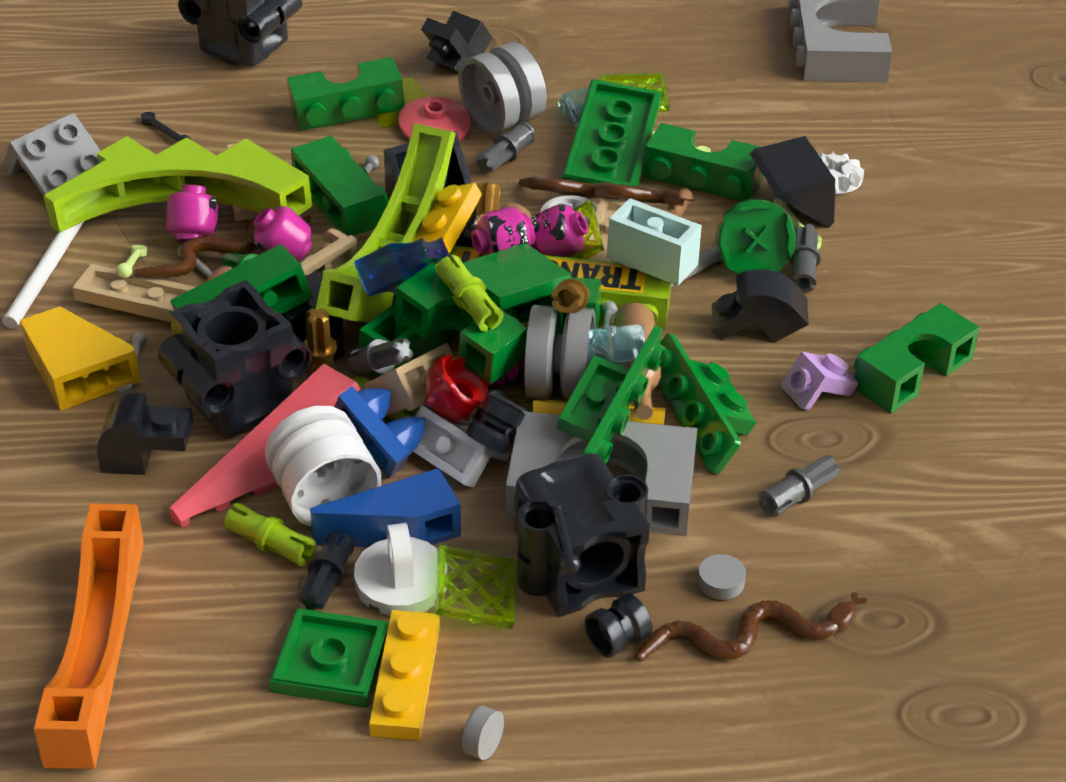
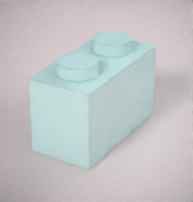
M629 198L609 218L607 258L659 278L662 281L679 286L698 266L702 225Z

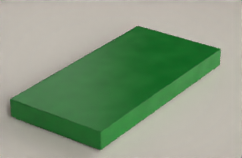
M591 79L562 179L583 181L584 183L605 182L639 187L644 168L645 146L654 131L662 92Z

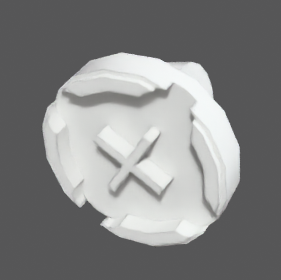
M406 523L387 525V539L378 541L365 549L355 563L354 585L361 602L368 607L370 603L372 606L379 608V613L391 616L392 610L425 612L433 607L435 599L440 597L441 593L443 597L447 590L448 568L441 551L427 541L410 537Z

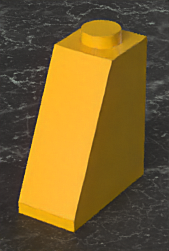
M59 306L20 320L27 352L60 411L115 392L116 388L126 386L129 383L135 385L142 382L136 352L131 344Z

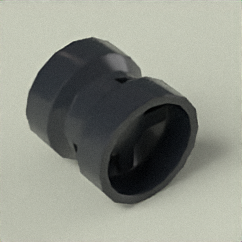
M487 393L480 405L482 412L479 418L471 421L465 433L485 447L505 454L511 443L509 436L513 428L520 427L526 414L510 403Z
M630 593L613 600L611 608L607 610L599 608L586 615L584 619L585 630L591 644L606 658H611L622 652L626 643L640 642L652 633V622L645 606L635 595Z

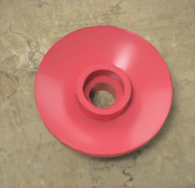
M430 96L413 100L406 104L399 114V128L409 140L414 123L452 132L456 131L459 141H462L471 129V117L467 110L458 102L444 97Z

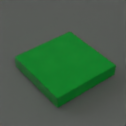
M526 243L463 262L470 274L482 280L486 286L485 292L502 311L551 295L559 283L571 278V273Z
M296 608L269 680L270 692L367 707L382 661L389 622Z

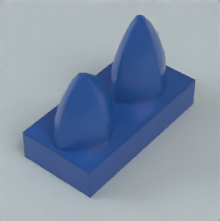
M351 386L338 396L334 407L346 413L376 464L390 478L403 468L408 456L417 448L425 431L426 419L424 417H405L385 424L382 420L390 407L391 391L382 388H368L357 392Z

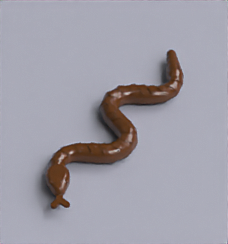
M536 176L519 180L520 186L532 190L551 191L558 194L587 198H609L626 201L631 198L643 203H661L674 206H684L685 201L695 202L694 199L683 198V193L675 190L660 192L659 190L639 188L633 185L625 186L624 184L605 182L584 183L583 181L559 180L558 178L545 179Z
M311 215L301 217L306 223H311ZM256 217L250 219L246 224V238L233 240L204 235L191 238L181 245L179 252L180 263L135 269L133 274L135 277L164 279L180 277L195 269L196 253L202 251L219 252L222 254L238 253L242 255L252 253V251L258 249L253 243V234L256 229L253 222Z
M852 592V601L839 602L829 612L827 622L822 624L809 622L799 612L785 603H780L776 600H761V602L748 606V609L743 612L737 637L730 641L715 638L703 626L696 625L691 621L677 620L666 623L655 630L635 654L634 658L637 662H642L650 654H653L661 646L665 645L668 639L684 637L690 640L703 653L716 659H737L750 651L757 638L759 622L765 619L777 620L794 633L807 639H826L833 636L836 632L846 630L852 621L855 606L866 603L867 599L858 598L857 593Z

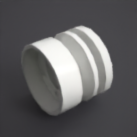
M312 406L296 411L282 420L272 431L264 449L266 464L273 473L275 481L281 487L282 494L292 513L300 523L310 527V508L382 485L381 471L363 444V440L356 431L355 426L344 411L333 406Z

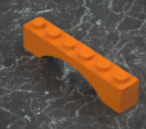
M90 503L81 537L78 589L71 630L58 671L51 682L43 689L34 725V733L43 768L95 769L144 546L137 504Z

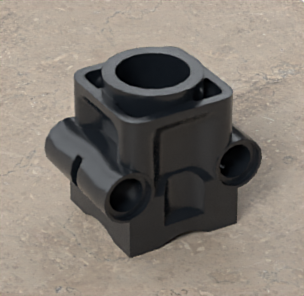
M302 0L178 1V9L182 17L188 23L197 25L200 50L219 57L228 63L243 66L259 64L288 39L287 20L302 7Z
M247 280L226 288L210 301L188 304L169 312L173 335L161 344L157 357L160 364L183 386L187 399L217 432L223 435H233L261 423L293 393L292 379L302 375L312 361L311 350L293 333L292 324L279 312L274 311Z
M595 453L566 461L554 462L522 474L516 482L515 504L518 587L529 595H546L558 617L581 611L591 602L601 598L621 597L627 593L636 594L645 591V550L649 543L650 525L646 520L648 503L647 484L635 475L624 474L613 477L601 456ZM553 494H560L566 499V509L563 514L573 554L581 562L579 570L572 574L565 572L561 567L564 554L554 514L547 510V498Z

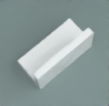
M421 405L415 416L424 417L426 425L423 437L413 452L465 486L474 488L490 457L507 461L510 455L508 451L505 454H501L478 443L465 433L468 429L467 425L464 423H453L438 415L429 407Z

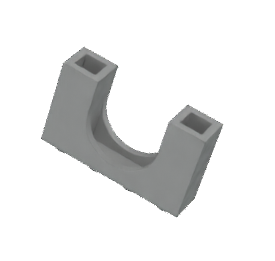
M788 0V11H791L790 28L794 29L793 47L796 48V67H802L804 81L888 82L892 58V48L888 33H853L830 28V26L838 25L876 26L880 0Z
M522 411L526 416L520 427H517L506 481V518H515L516 482L522 474L554 462L564 461L561 459V454L566 449L576 457L583 456L589 442L557 429L558 417L560 415ZM628 421L621 436L614 434L610 441L613 443V448L606 464L626 469L647 484L648 503L646 520L650 525L649 532L687 536L697 428Z

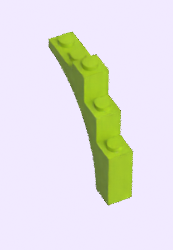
M414 123L397 183L383 215L364 246L348 262L336 269L324 270L315 310L324 308L331 316L351 321L370 322L391 306L396 284L401 285L406 279L402 273L396 276L380 277L377 270L403 257L402 254L407 252L409 245L419 233L423 220L429 215L436 203L438 194L444 188L455 132Z
M126 136L97 153L99 164L43 195L50 227L59 233L85 220L114 210L145 203L166 202L171 194L182 192L183 185L205 187L206 194L216 198L218 203L237 206L257 213H261L268 207L274 210L280 206H287L297 215H300L312 207L309 176L247 138L222 153L215 155L187 137L155 154Z

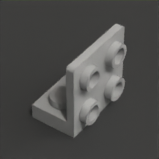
M72 113L11 141L3 165L10 175L22 170L27 172L40 192L45 195L99 164L97 153L101 150L75 113Z

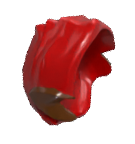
M453 354L437 357L432 367L428 369V374L425 378L426 396L424 405L453 423L470 424L471 421L477 420L482 412L480 405L488 393L487 384L464 367L466 362L464 357L460 355L453 357Z

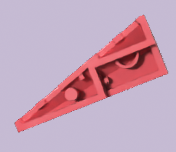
M326 364L320 366L169 508L171 521L183 528L189 525L190 517L215 508L217 512H220L230 507V500L252 492L256 497L279 487L265 459L264 449L272 431L282 420L296 411L312 406L334 407L338 396L351 386L357 392L361 390L357 382Z

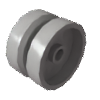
M514 41L504 43L492 48L489 52L469 57L460 65L458 83L464 106L475 124L490 135L499 134L513 128L516 123L527 122L539 117L545 110L547 95L541 69L533 55L523 45Z
M532 306L525 351V394L527 399L549 400L555 393L558 374H560L561 394L565 401L569 400L592 358L597 353L594 309L583 308L579 312L568 313L565 318L563 334H561L560 315L554 306Z

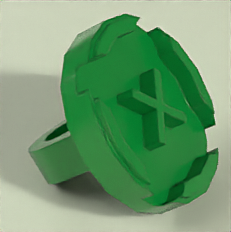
M749 199L736 203L724 213L717 226L715 243L720 259L729 270L736 274L755 269L779 272L795 251L796 232L793 221L782 208L768 200Z

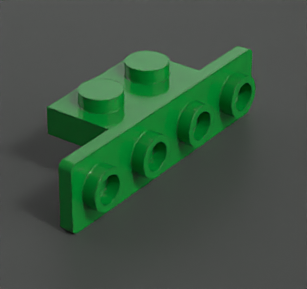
M653 327L630 369L596 355L592 358L558 417L557 429L589 442L583 456L595 453L601 456L605 464L607 463L613 448V443L610 442L614 434L620 436L623 434L631 415V410L628 409L632 401L636 403L641 401L648 385L649 379L646 376L649 370L656 372L663 360L666 347L660 345L662 328Z
M666 333L660 342V345L666 347L660 364L661 378L658 385L683 427L697 428L696 449L709 471L720 474L741 445V440L736 433L748 436L757 422L747 408L748 403L746 399L737 392L731 383L730 374L725 368L713 362L705 364L691 360L677 337Z

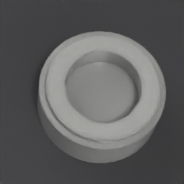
M726 554L711 555L705 558L699 566L698 586L705 595L713 599L728 600L735 598L744 589L746 569L742 562L733 556Z
M482 705L471 713L462 734V747L465 754L481 760H487L492 756L499 745L504 729V716L502 712Z

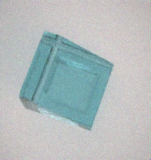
M589 87L563 93L558 102L559 109L574 127L578 125Z
M640 324L590 329L589 344L608 360L615 363L635 360L645 343L644 326Z

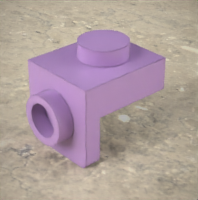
M801 352L783 379L781 387L801 409L810 410L821 392L850 397L859 383L847 371L849 368L847 363L838 356L830 353L822 356Z

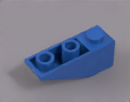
M439 468L310 508L312 539L315 540L316 545L324 546L329 533L340 531V537L336 546L340 545L346 533L353 539L355 547H370L378 541L387 539V525L399 523L407 524L410 537L427 541L432 545L461 536V503Z

